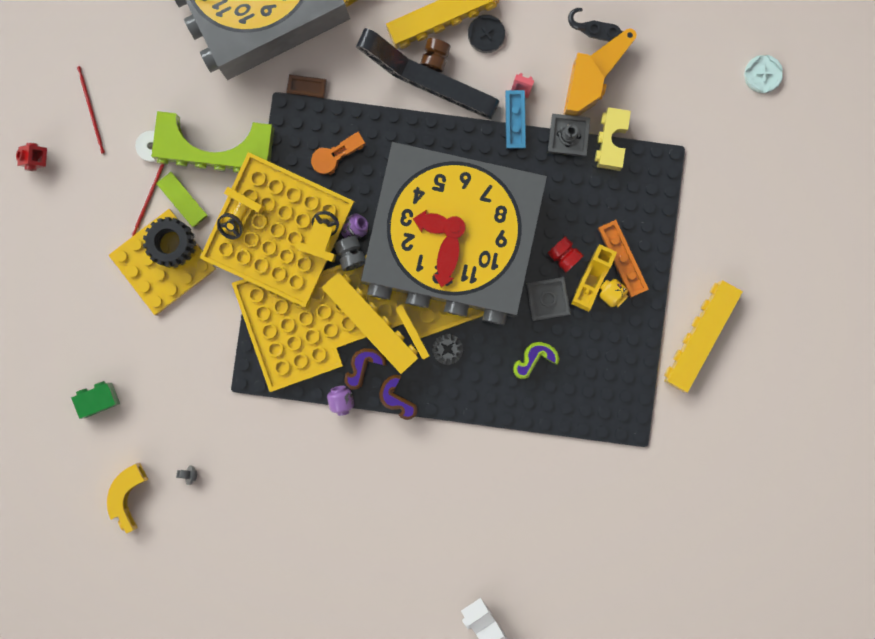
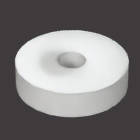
M154 131L142 133L137 138L135 145L138 155L148 162H157V160L151 157L152 149H149V145L153 143Z

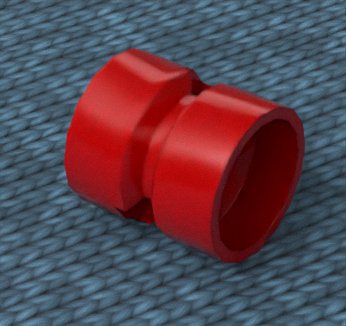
M566 236L547 253L554 261H559V266L565 273L584 256L577 248H572L573 244Z

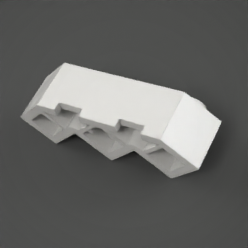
M481 598L461 610L465 617L462 619L468 630L471 628L475 632L478 639H507Z

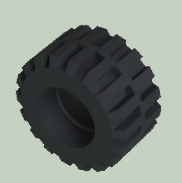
M165 217V219L159 218L156 223L152 222L150 224L152 227L145 230L148 232L147 235L143 236V240H145L143 248L147 250L145 251L147 256H150L153 262L169 268L186 264L185 261L192 258L190 255L191 253L194 254L195 249L193 248L196 246V241H194L195 235L191 232V228L182 221L170 217ZM175 232L179 236V246L174 252L166 254L161 250V239L166 233Z

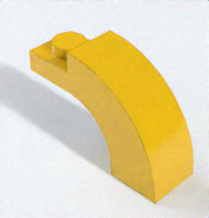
M599 244L580 280L571 304L585 311H590L599 288L612 266L617 254L616 251Z

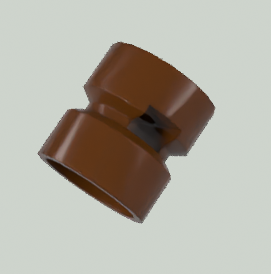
M428 38L425 45L426 53L423 54L420 64L442 73L446 64L444 58L448 57L451 45L439 39Z

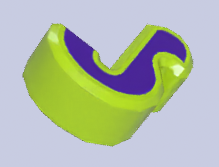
M543 342L531 343L524 351V363H521L520 360L515 362L513 366L514 375L520 379L528 378L540 356L558 365L559 356L557 351L551 345Z

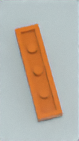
M617 220L599 227L598 230L606 247L617 252L613 262L624 286L628 289L630 298L648 290L649 288Z

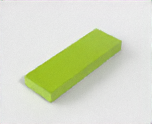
M169 172L156 183L193 228L208 216L172 172Z

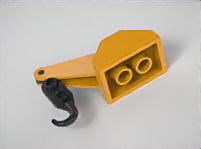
M575 8L570 11L568 22L573 29L581 31L589 38L608 41V43L591 56L577 53L572 66L563 115L580 116L595 106L598 100H602L607 85L604 84V79L635 41L637 34L634 29L629 28L621 31L619 26L595 20L579 23L574 20V15L577 12H582L583 9Z

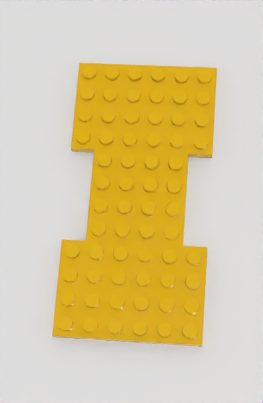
M341 265L324 270L307 307L294 303L245 279L232 283L269 392L342 367L343 364L337 348L367 338L321 288L338 272L341 275L345 273L353 281L350 285L354 289L358 287L366 295L363 299L368 304L372 302L379 309L376 313L381 318L385 316L392 323L391 329L403 325L396 311V307L402 304L420 339L482 317L484 311L469 308L467 317L444 312L446 302L430 299L429 308L406 304L407 294L392 291L390 300L367 295L369 285H364L361 282L364 265L351 271H343Z

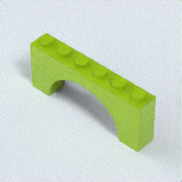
M157 111L151 157L157 160L159 164L167 165L169 162H176L177 166L182 167L193 164L196 168L206 169L207 166H210L218 171H225L227 168L233 169L235 173H239L248 152L270 162L275 128L272 124L253 122L248 136L238 146L223 152H208L188 143L181 130L180 117L176 113Z

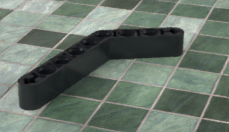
M364 28L356 45L357 49L395 78L487 119H492L500 102L489 94L410 60L373 30Z

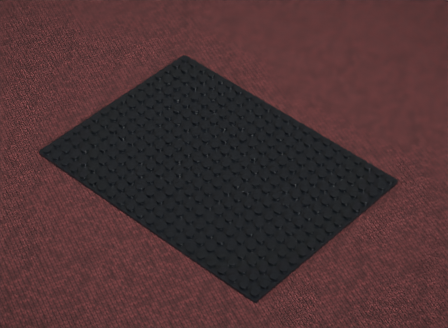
M279 92L273 93L269 124H272L275 129L270 162L353 200L354 205L348 216L359 214L368 222L367 234L358 239L361 245L359 251H362L364 256L368 252L392 142L544 175L547 178L518 312L515 317L507 316L505 325L483 321L482 316L423 337L421 341L430 357L422 359L418 352L416 356L419 359L402 374L388 360L387 366L368 361L362 387L350 389L346 386L344 379L347 372L354 373L351 366L354 354L363 348L379 351L368 338H364L337 348L343 364L342 367L269 392L245 320L241 314L231 384L232 392L329 405L327 395L331 392V389L337 386H345L352 392L353 408L400 414L402 412L401 409L391 410L386 408L381 403L379 393L382 384L388 377L401 375L402 377L393 393L417 406V415L415 417L639 447L648 446L685 154L683 146L611 137L612 143L616 147L625 148L623 168L617 171L597 167L598 162H595L596 151L600 150L601 143H598V135L589 134L586 157L548 153L550 128L525 125L526 148L506 149V122ZM359 132L366 145L363 146L364 148L343 157L338 162L335 173L323 175L314 170L311 158L317 149H331L340 145V142L354 133ZM617 220L649 289L631 298L629 296L619 307H610L600 298L599 295L602 290L599 288L594 303L588 312L571 303L580 280L599 244L606 247L598 228ZM341 233L336 242L344 239ZM565 236L572 242V248H577L584 255L566 273L559 266V261H554L547 254ZM335 248L331 252L336 255L335 261H327L324 270L341 265L339 261L341 257L337 255ZM614 262L602 284L606 280L612 281L613 279H617L623 284ZM564 277L571 315L532 321L526 283ZM404 324L392 328L394 332L398 330L405 337L403 342L407 346L411 344L417 350ZM444 334H452L458 337L463 345L461 358L451 365L438 362L432 351L435 340ZM543 342L555 348L559 356L558 365L540 356L528 378L520 379L514 375L513 366L515 362L520 360L521 363H524V351L531 343ZM443 343L441 344L444 348L442 356L447 353L455 355L451 350L454 343L448 346Z

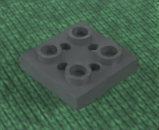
M552 113L548 153L586 157L590 118Z

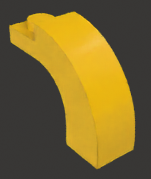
M136 463L123 470L112 482L107 495V511L110 520L118 517V524L122 531L125 530L126 534L138 528L128 508L129 494L134 487L149 480L141 463Z

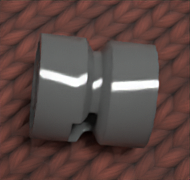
M357 236L344 238L334 244L337 255L341 257L339 261L343 271H351L365 265L366 259L364 253L359 251L361 245Z

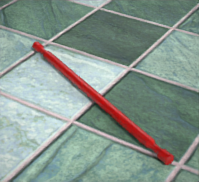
M78 66L77 70L80 75L79 77L88 105V109L90 112L91 120L93 123L98 144L100 145L101 154L105 153V151L102 147V141L95 120L94 112L92 109L84 77L81 72V67Z
M161 164L136 222L135 229L131 234L132 236L136 234L137 228H139L165 164Z

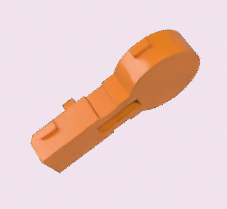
M357 132L340 142V145L331 149L319 148L312 155V167L320 174L332 175L335 173L338 162L343 157L364 148L363 146L366 143L361 134Z

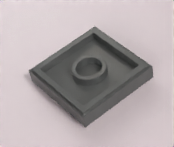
M564 277L526 283L532 321L571 315Z

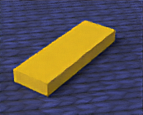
M402 304L397 306L396 311L421 358L426 359L430 357Z

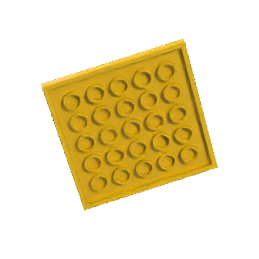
M248 152L232 189L265 208L262 214L252 210L243 226L242 235L237 239L224 237L219 232L216 221L200 259L294 303L307 307L328 260L294 249L297 241L307 244L312 229L313 216L319 211H328L334 214L339 221V228L330 237L326 251L331 253L354 205V201ZM227 197L219 217L229 212L235 199ZM319 215L322 219H328L330 222L334 221L328 215ZM225 217L221 218L220 224L227 222L224 220ZM336 225L331 226L330 228H333V231H335ZM222 227V229L227 234L236 236L233 232L228 231L225 227Z

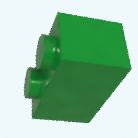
M105 381L94 384L95 388L79 390L76 392V396L71 397L79 419L88 418L120 404L112 383H105Z

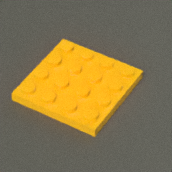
M168 209L152 222L156 223L158 222L157 219H165V217L178 218L171 209ZM149 223L110 253L109 257L152 313L158 315L214 272L216 268L213 264L200 259L203 251L197 243L193 248L195 249L194 254L191 253L190 255L192 258L186 260L184 265L169 268L153 262L150 256H147L145 253L147 250L143 248V243H145L143 236H146L148 233L145 230L152 227L151 223ZM175 232L166 233L160 242L161 250L166 254L174 252L179 246V236Z

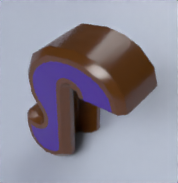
M363 348L357 351L351 360L354 373L347 372L345 374L346 386L350 389L362 387L368 361L387 366V360L384 355L374 349Z
M390 376L381 386L379 393L381 403L391 410L401 409L402 412L399 416L402 419L410 420L417 415V406L393 393L402 376Z

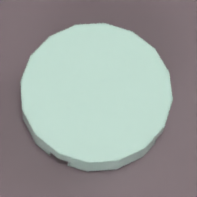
M770 55L756 56L749 61L745 68V82L755 92H771L779 86L783 79L782 65L776 58Z

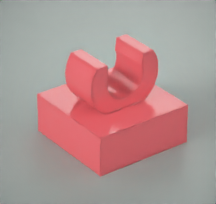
M523 73L516 74L511 90H525V98H529L534 83L531 76L529 78L523 77Z

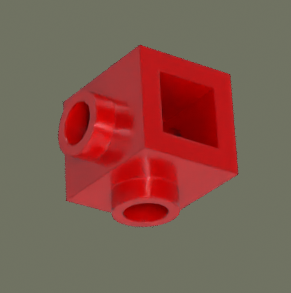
M26 143L25 146L18 147L16 152L17 166L25 167L24 170L37 171V168L46 167L47 148L40 147L37 143Z

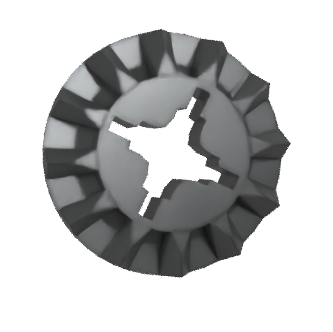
M444 334L435 340L432 348L433 355L438 362L451 365L461 358L463 345L458 337L452 334ZM443 343L448 346L454 343L451 350L455 355L447 353L442 356L444 348L441 344Z

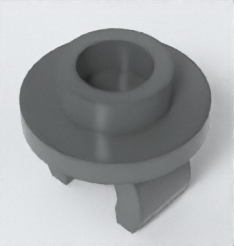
M190 465L187 470H177L176 478L185 479L186 484L191 485L197 479V470H195L194 466Z

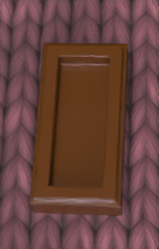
M289 74L286 93L325 99L327 79Z

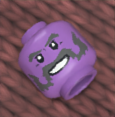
M359 214L348 216L341 235L344 238L357 236L360 239L364 237L368 232L367 220Z
M345 386L334 387L327 395L330 411L337 413L338 416L349 414V410L354 407L352 392Z

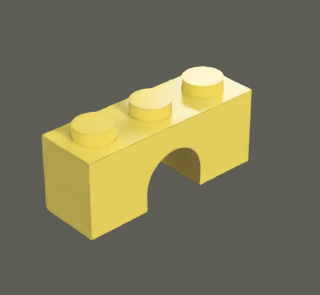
M608 107L605 113H602L600 124H603V131H599L598 143L601 144L600 150H597L595 155V162H598V168L617 171L623 168L625 148L616 147L612 143L611 137L614 133L625 134L628 131L631 111Z

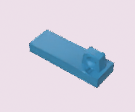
M506 90V149H525V90Z

